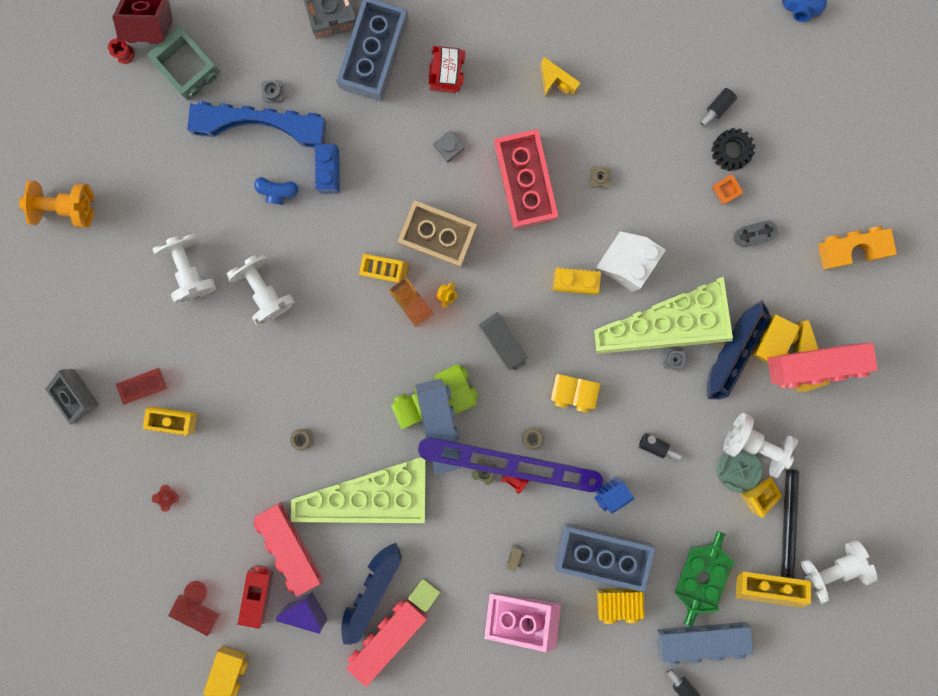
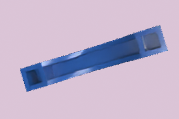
M198 101L197 104L190 103L187 130L192 135L216 137L236 126L261 124L285 132L304 147L314 148L316 144H324L326 121L324 117L317 113H308V116L299 115V112L287 110L286 113H277V110L271 108H264V111H258L251 106H242L239 109L221 103L220 106H211V103L205 101Z

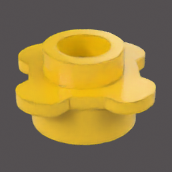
M451 282L448 285L443 284L439 287L436 297L442 302L441 306L443 308H447L449 303H453L457 298L458 294L455 291V284Z

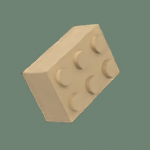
M414 200L397 242L400 246L461 269L477 229V224Z

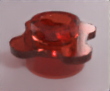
M168 485L161 486V490L152 496V501L157 503L163 512L169 511L170 506L179 500L178 494L170 489Z

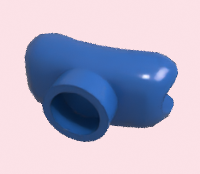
M782 0V4L786 10L793 13V18L796 21L806 22L811 17H818L823 13L827 6V0Z
M259 177L254 183L255 190L259 194L266 195V203L283 205L284 198H293L298 192L297 184L292 181L274 183L266 178Z

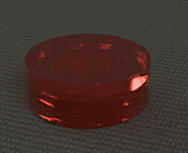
M192 581L187 584L184 589V597L189 604L198 605L206 599L207 589L202 582Z

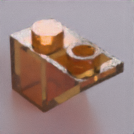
M407 277L388 290L415 327H418L434 315Z

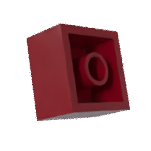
M120 0L112 16L118 41H126L128 43H163L173 21L169 0Z

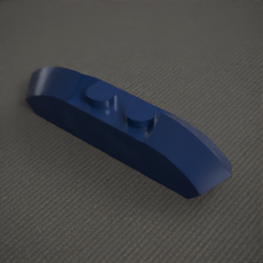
M763 300L747 309L734 325L736 327L732 331V341L726 343L723 350L719 353L716 363L713 364L707 381L708 399H724L729 397L771 320L770 312Z
M397 543L387 546L371 560L368 568L374 574H368L363 584L367 587L364 594H358L353 604L356 608L346 607L341 625L344 645L358 643L401 562L402 555Z

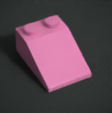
M491 593L489 596L485 639L543 652L554 650L557 646L561 603Z

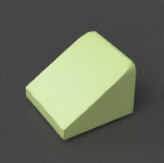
M422 579L408 599L426 613L440 594V591L425 579Z

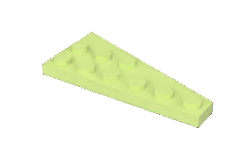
M724 276L708 285H701L689 293H682L658 303L646 311L634 313L633 316L622 321L618 320L594 330L596 354L732 341L733 336Z
M419 457L291 499V522L425 523L426 460Z

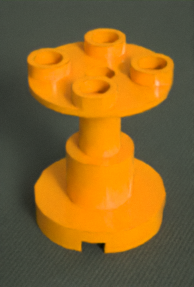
M27 180L24 197L19 199V208L24 210L27 225L36 226L39 224L43 212L46 210L56 211L59 216H70L71 222L76 228H88L94 217V209H90V201H94V194L89 184L76 183L70 194L59 193L56 198L44 197L40 183L35 180Z

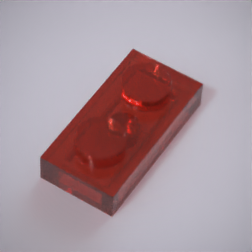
M160 368L116 383L123 405L167 389Z
M180 594L168 616L208 636L220 614Z

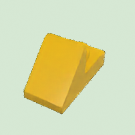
M544 57L542 59L540 68L544 95L546 96L555 83L563 93L574 95L580 86V82Z

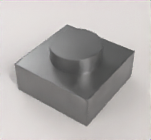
M451 130L433 144L447 163L464 150V146Z

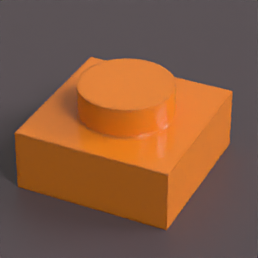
M733 174L711 186L722 205L744 193Z

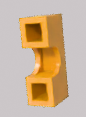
M882 226L868 229L869 233L861 234L859 230L847 233L845 238L839 239V235L825 237V242L818 244L823 270L853 264L851 253L855 246L860 247L864 251L866 261L897 255L892 229L883 230Z

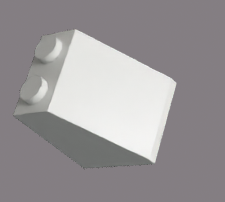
M620 231L596 269L629 291L634 292L641 289L666 249L647 237Z

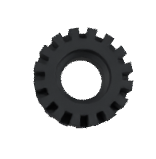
M731 128L730 130H725L713 142L714 146L711 148V152H714L712 158L717 160L715 164H720L721 169L727 168V171L735 169L736 171L752 160L751 157L755 154V151H753L755 144H752L753 138L747 136L749 134L747 131L743 133V129L735 130V128ZM728 142H736L740 145L741 154L739 157L732 158L726 154L725 146Z

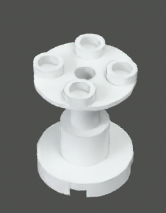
M196 234L187 235L183 239H180L179 236L166 240V245H159L152 249L157 257L172 254L178 269L175 277L180 289L170 295L175 304L192 301L197 296L203 297L216 290L214 280H201L195 266L191 267L185 249L193 246L198 241Z
M256 255L251 256L244 261L246 265L240 269L236 267L227 273L229 282H235L245 277L254 290L255 294L252 297L260 309L252 317L257 326L265 324L266 321L264 319L267 317L268 319H275L289 310L292 304L296 303L291 295L279 298L272 285L266 286L257 271L268 261V257L264 255L260 257Z
M745 413L740 414L733 423L736 427L727 434L723 451L732 457H735L742 449L753 455L759 452L772 459L769 473L771 476L778 478L784 468L789 469L794 461V457L791 455L798 444V439L793 436H787L777 447L765 441L763 434L752 429L754 424L752 416Z
M855 540L846 543L845 550L847 556L835 560V566L818 572L813 563L808 559L801 562V566L807 576H804V580L811 581V589L814 588L815 596L820 604L829 601L825 585L842 578L846 582L858 577L865 585H870L877 581L874 565H869L867 558L870 556L859 541Z

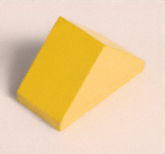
M769 477L753 489L742 493L741 496L751 512L762 518L778 502L782 494L772 478Z

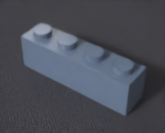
M442 379L416 384L415 388L425 437L456 442L459 439L457 427H453L452 420L455 419V412L453 406H449L448 399L452 398L449 385L445 386ZM444 447L441 456L459 460L461 450ZM430 461L435 475L461 468L459 466Z
M746 622L657 630L659 657L669 665L679 664V661L685 660L691 663H698L702 659L708 658L713 661L724 660V657L733 656L735 659L746 658V655H753L751 627Z

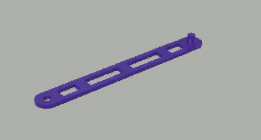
M432 437L423 439L418 445L419 455L428 461L586 492H596V489L599 490L603 485L602 475L595 470ZM448 447L461 450L459 460L442 457L443 448ZM472 452L508 459L506 468L502 469L470 462ZM519 462L553 468L552 477L548 478L517 472ZM565 471L581 474L579 483L563 481ZM591 478L595 479L594 484H589Z

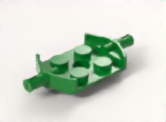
M716 531L713 543L692 546L688 553L674 592L687 607L688 613L684 624L693 627L698 613L719 611L718 604L731 567L732 565L735 566V563L722 550V543L726 535L723 532ZM702 571H706L709 575L708 580L704 583L698 582L697 579L698 574Z

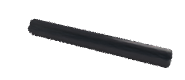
M787 469L785 475L781 577L794 579L799 471Z

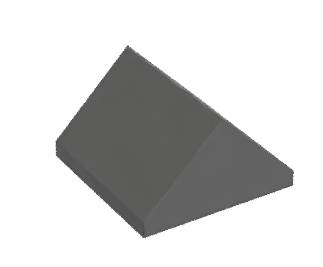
M62 369L58 371L45 388L70 425L99 406L75 369Z

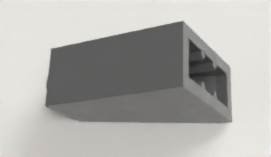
M498 312L479 324V328L508 370L513 368L516 371L526 364L524 362L527 358L526 354Z

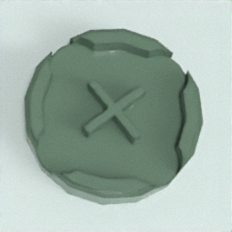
M742 449L735 457L724 453L718 461L717 473L722 484L728 489L736 492H746L758 485L762 479L763 467L756 454L753 455Z

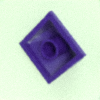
M310 592L286 605L278 614L276 621L320 634L326 624L327 617L314 593Z

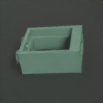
M178 26L170 33L163 43H159L146 54L186 100L196 97L200 93L201 88L205 84L212 83L220 72L181 26ZM188 43L207 65L186 84L181 86L164 67L163 63Z

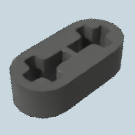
M772 221L747 225L735 232L734 241L740 247L767 242L776 237L778 228ZM764 225L767 229H771L768 237L766 234H758V231L765 228ZM743 231L745 234L753 233V237L748 238L747 243L744 239H740Z

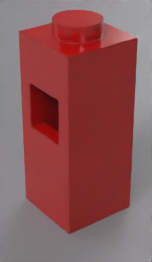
M255 565L247 571L237 625L260 629L264 624L273 571L268 570V567Z

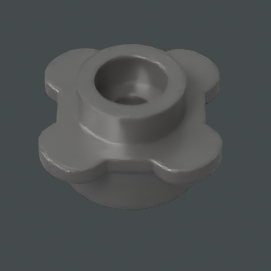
M265 80L262 82V99L264 102L268 103L271 100L281 102L284 99L282 94L283 83L281 80Z
M673 348L666 349L665 353L667 356L663 362V367L665 369L673 368L678 372L683 371L685 368V358H687L686 351H676Z

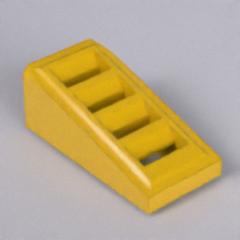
M363 253L359 275L405 284L409 263ZM374 260L372 272L369 273L370 261ZM379 262H382L381 271L379 275L377 274ZM390 263V273L389 276H386L388 264Z

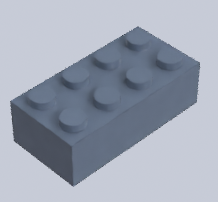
M378 0L362 1L337 78V84L340 89L382 102L407 25V9Z
M564 523L554 567L557 572L645 592L655 547L648 542Z

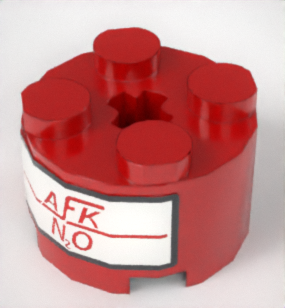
M433 45L431 54H434L429 65V91L453 94L460 92V86H463L464 73L460 71L462 64L465 62V50Z

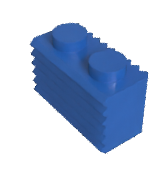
M316 144L314 146L316 149L314 151L316 153L314 155L316 158L314 160L316 162L314 164L316 167L314 169L316 171L314 173L316 175L314 178L316 180L314 182L316 184L315 189L320 194L340 193L339 148L336 144Z
M614 477V480L610 479V482L603 484V487H600L599 490L596 489L597 496L594 497L604 512L608 510L611 514L635 499L625 483L618 477Z

